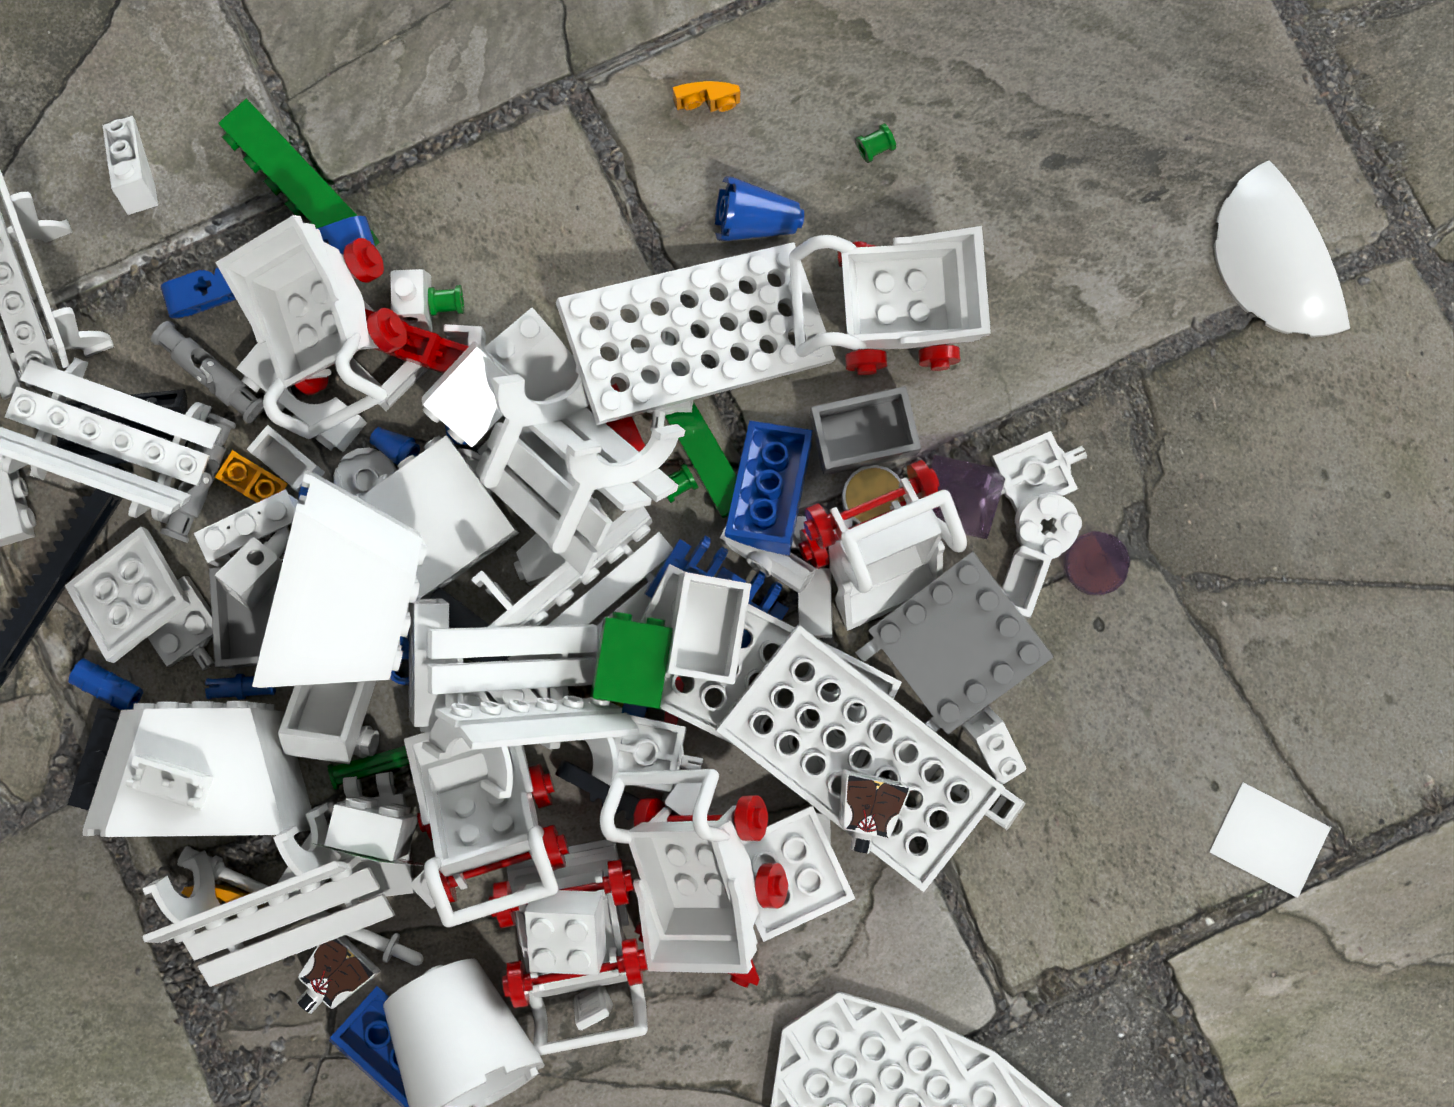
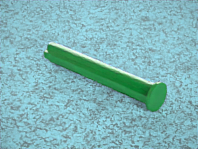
M402 746L351 761L350 764L337 766L329 764L328 773L333 788L337 790L339 785L343 784V778L357 776V780L410 764L406 747Z

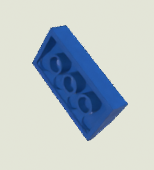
M749 420L725 529V537L757 549L790 556L810 457L813 430Z
M376 986L335 1031L329 1041L401 1107H409L383 1004L389 996Z

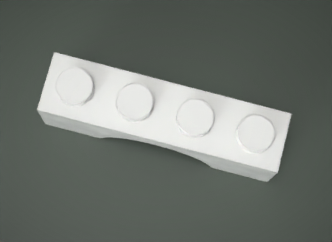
M266 342L262 344L257 343L236 368L245 375L241 381L256 393L260 388L267 392L274 380L277 379ZM291 386L286 388L277 400V406L281 412L286 407L294 414L293 418L309 426L347 407L337 397L320 404L301 402L293 394ZM357 414L319 434L316 440L330 451L337 447L344 452L367 422Z

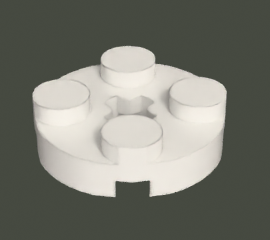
M1047 492L1048 494L1041 495L1036 494L1026 499L1015 515L1016 537L1021 546L1049 555L1054 559L1068 550L1075 542L1082 527V520L1075 506L1065 497L1054 492ZM1053 518V528L1042 533L1043 525L1040 524L1043 519L1049 521Z

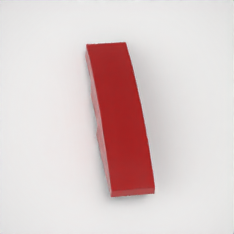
M365 309L366 321L374 311ZM402 320L407 333L406 344L392 353L384 352L380 348L373 349L444 374L469 346L444 339L436 333L408 325Z

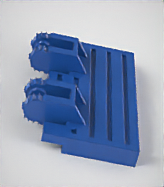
M705 535L688 561L684 558L692 546L679 539L644 594L652 599L669 564L688 573L714 577L727 556L728 550L723 546L717 550L709 566L703 571L696 565L710 547L711 539ZM723 566L715 577L746 583L744 579ZM759 571L749 583L751 584L748 604L782 620L789 608L778 601L773 605L782 589V584L776 581L770 586L759 606L751 601L765 580L766 574ZM746 629L743 631L741 648L747 647L751 642V635Z

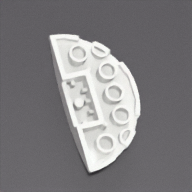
M1269 160L1258 165L1239 180L1230 196L1223 202L1216 223L1219 224L1217 240L1214 243V253L1217 268L1226 289L1245 312L1254 313L1265 321V326L1285 334L1295 332L1310 334V337H1323L1350 329L1348 313L1337 273L1311 215L1291 184Z

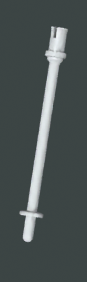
M186 846L178 859L177 865L182 867L183 861L199 852ZM208 856L214 881L220 879L249 893L269 887L225 867L221 857ZM322 911L306 918L316 920L331 913ZM365 928L347 934V936L383 951V961L386 963L392 956L415 966L422 964L424 960L421 953L398 943L400 938L398 933H395L391 939Z

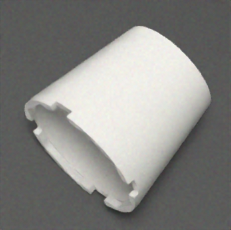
M465 959L444 966H435L427 970L424 975L399 988L383 1004L409 1107H487L529 1082L539 1074L537 1070L545 1066L537 1050L476 959Z

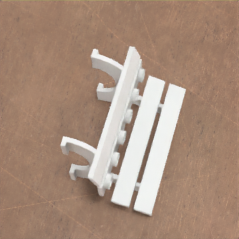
M0 170V195L11 226L6 228L0 211V314L14 353L10 354L0 326V394L2 399L6 400L13 396L16 386L22 388L21 373L23 374L30 359L57 369L52 353L57 352L62 367L65 368L69 366L65 350L81 349L84 355L89 357L113 348L114 345L110 335L105 332H78L72 308L66 307L51 311L26 239H40L46 243L72 233L71 227L67 220H38L31 194L29 192H19L10 196ZM17 241L52 336L48 340L46 339L12 242ZM25 382L27 387L34 386L32 384Z
M74 357L73 362L65 371L30 359L20 380L51 391L53 394L51 398L16 386L5 418L39 430L36 438L33 439L0 427V454L5 456L2 471L11 474L29 464L31 465L30 476L44 480L47 471L131 500L132 503L128 513L131 517L137 518L151 509V515L154 520L167 524L171 514L189 502L191 494L170 487L172 477L199 486L210 455L185 447L186 441L188 440L213 449L222 431V428L207 423V417L212 407L195 402L186 414L183 415L83 379L88 362ZM68 397L174 435L173 441L165 440L65 404L64 402ZM52 434L159 472L158 481L154 482L51 445Z
M577 365L575 372L579 376L571 389L568 391L564 389L546 398L544 401H534L526 397L524 393L525 380L518 374L492 378L491 384L495 387V403L500 413L505 417L504 423H495L486 444L492 451H483L474 473L480 478L481 483L485 487L490 488L549 544L552 551L561 555L580 575H588L598 551L576 529L597 547L602 545L612 524L611 520L589 502L593 491L597 489L622 511H632L635 508L649 506L652 499L658 502L676 492L678 484L663 473L659 467L672 453L678 438L684 437L685 430L678 424L653 428L649 442L638 452L605 423L596 424L593 413L586 408L590 403ZM524 426L532 430L566 461L570 475L576 480L574 487L518 438ZM506 465H508V466H509L515 473H517L528 485H530L541 497H543L555 510H557V511L561 514V516L558 515V514H557L546 502H544L533 490H531V489H530L519 477H517Z
M591 496L589 502L611 520L601 508L600 502ZM640 507L624 512L612 522L601 546L595 547L589 542L598 551V554L588 575H580L566 561L516 604L498 583H493L485 572L480 571L471 580L478 587L485 584L487 587L486 592L491 597H496L507 609L504 614L488 627L538 626L548 618L549 615L546 611L555 604L559 607L565 604L574 596L572 590L581 582L584 585L590 583L600 574L598 568L606 561L612 564L625 553L628 556L625 561L547 626L590 624L643 578H646L648 583L614 611L631 614L632 621L640 623L651 601V598L644 594L654 579L651 572L665 561L673 548L662 534L658 532L635 552L630 549L627 544L632 539L638 542L651 531L648 526L652 523V519L645 507ZM603 621L597 625V652L568 653V658H597ZM550 654L510 656L508 660L548 659ZM534 688L540 697L550 698V688Z
M594 624L428 629V657L430 659H445V664H428V693L431 695L446 694V708H436L435 716L438 719L431 730L429 742H423L422 749L438 760L450 759L454 744L457 740L463 738L471 750L479 749L485 758L488 777L486 780H481L480 787L498 799L510 798L512 792L513 769L508 746L541 744L548 749H559L561 742L585 740L593 756L592 775L611 786L615 774L618 773V756L612 737L638 735L639 728L627 713H621V707L608 700L591 697L582 699L576 696H568V686L592 685L596 658H568V653L597 652V626ZM550 654V659L463 663V658ZM550 688V698L541 697L537 699V702L512 699L509 701V704H499L491 701H483L480 706L463 704V693Z
M327 803L317 806L305 814L310 825L311 843L325 844L328 825L324 812L329 809ZM293 826L283 830L273 839L283 860L297 876L220 905L215 896V882L211 864L204 850L182 862L184 868L191 866L194 876V888L189 898L180 896L174 890L168 875L153 881L143 888L145 895L152 893L163 914L174 924L145 934L142 937L144 942L162 943L173 938L175 943L183 941L194 961L228 948L230 953L198 965L209 987L391 918L395 913L384 893L362 902L358 900V897L381 888L369 866L352 872L351 869L361 861L358 856L337 861L332 849L311 844L309 851H305L297 844L293 837L299 832L297 826ZM328 878H331L332 880L324 884L320 883V881H323ZM300 890L301 893L289 897V893ZM266 902L269 903V905L259 909L257 908L258 905H261ZM342 903H345L347 907L246 947L242 943ZM237 914L236 918L228 919V917ZM201 927H206V929L197 933H195L194 931Z

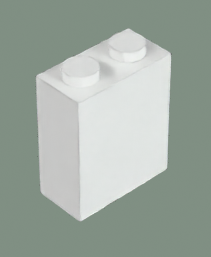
M474 341L422 396V404L425 406L423 411L434 422L438 423L441 420L450 428L447 432L458 443L462 444L465 441L473 447L502 417L495 403V387L491 384L492 378L513 374L480 344Z

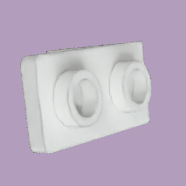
M986 706L961 725L968 736L978 745L994 779L1001 785L1026 770V766L1003 720L989 706Z

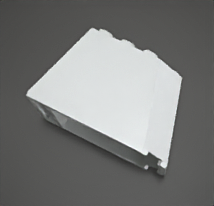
M306 470L302 487L309 489L307 496L300 495L296 506L252 686L265 688L390 680L392 670L398 671L403 654L400 636L407 637L411 623L408 604L409 602L415 603L418 596L420 583H418L416 575L417 565L422 566L427 545H425V542H422V537L416 530L316 473Z
M193 701L192 704L179 702H157V704L134 703L133 709L121 710L83 827V836L277 835L293 826H297L299 832L311 830L305 814L312 809L297 756L283 753L278 735L285 711L274 710L275 704L248 701H227V704L213 701ZM150 756L213 776L202 811L127 787V779H132L136 768L131 766L133 757Z

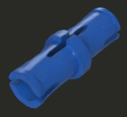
M236 674L233 678H207L205 681V685L209 686V688H205L207 699L236 697L238 700L246 699V696L275 695L276 688L253 687L254 676L245 677L244 674Z

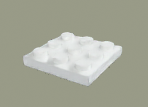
M141 526L65 585L105 660L111 663H115L191 604L150 532Z
M813 806L767 826L766 833L760 841L741 840L749 855L752 873H757L759 867L764 863H779L784 868L788 880V892L781 908H762L759 902H757L758 915L755 924L763 942L855 899Z

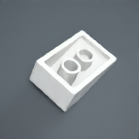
M530 308L484 347L513 375L518 374L525 380L524 393L528 399L534 401H544L546 398L564 389L568 391L575 384L579 376L575 372L576 362L574 356L533 308Z

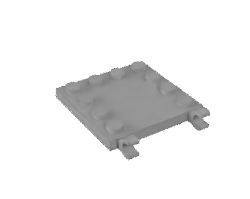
M974 551L870 628L868 631L874 638L855 652L861 661L865 662L880 649H883L933 715L924 724L934 732L942 727L947 735L1054 657Z

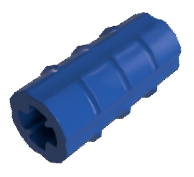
M82 658L75 665L68 680L70 684L80 688L85 693L87 692L120 710L133 709L134 703H138L143 694L142 688L85 658Z

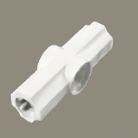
M725 526L720 536V542L744 557L756 572L761 571L766 574V577L772 575L799 594L809 585L815 574V568L791 552L790 556L777 554L725 537Z

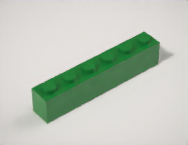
M247 98L218 123L225 132L221 136L223 140L234 151L240 148L246 154L243 161L255 174L259 170L262 171L267 177L263 182L276 196L282 193L288 199L284 204L294 215H303L309 221V224L315 225L316 229L357 216ZM371 230L372 237L376 246L380 242L374 234V232Z

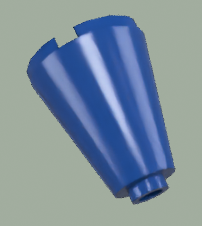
M724 177L722 182L728 184L726 189L719 190L716 205L715 225H721V233H715L717 240L732 241L795 234L797 228H802L804 210L800 209L799 202L737 178Z

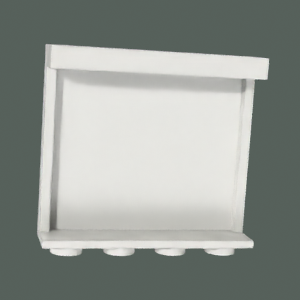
M447 435L443 438L437 436L430 440L424 446L425 451L417 457L411 455L402 460L397 466L399 470L388 476L385 474L377 478L371 484L372 489L364 495H361V493L354 495L420 533L422 542H425L427 548L422 566L417 565L416 575L418 583H420L417 599L430 598L438 587L444 588L519 533Z

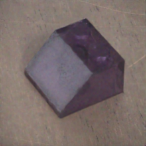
M934 455L931 468L939 479L940 486L937 487L938 491L947 490L950 492L965 535L987 540L1006 478L994 467ZM940 506L932 509L936 517L945 522Z

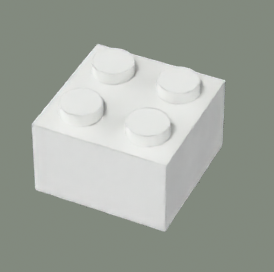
M558 890L555 895L528 903L525 910L530 972L599 975L607 952L603 892Z

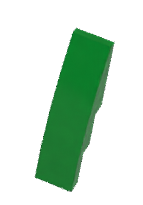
M693 402L692 413L675 412L665 415V419L669 425L678 424L685 430L684 437H679L678 443L692 464L694 472L721 517L724 519L729 516L737 476Z

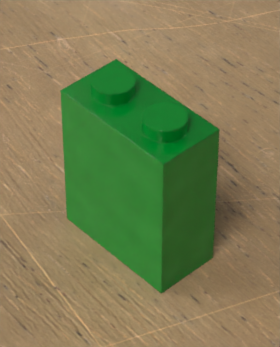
M612 612V618L603 617L590 694L591 698L660 709L673 628L665 627L666 620L646 617L645 623L633 622L631 614Z

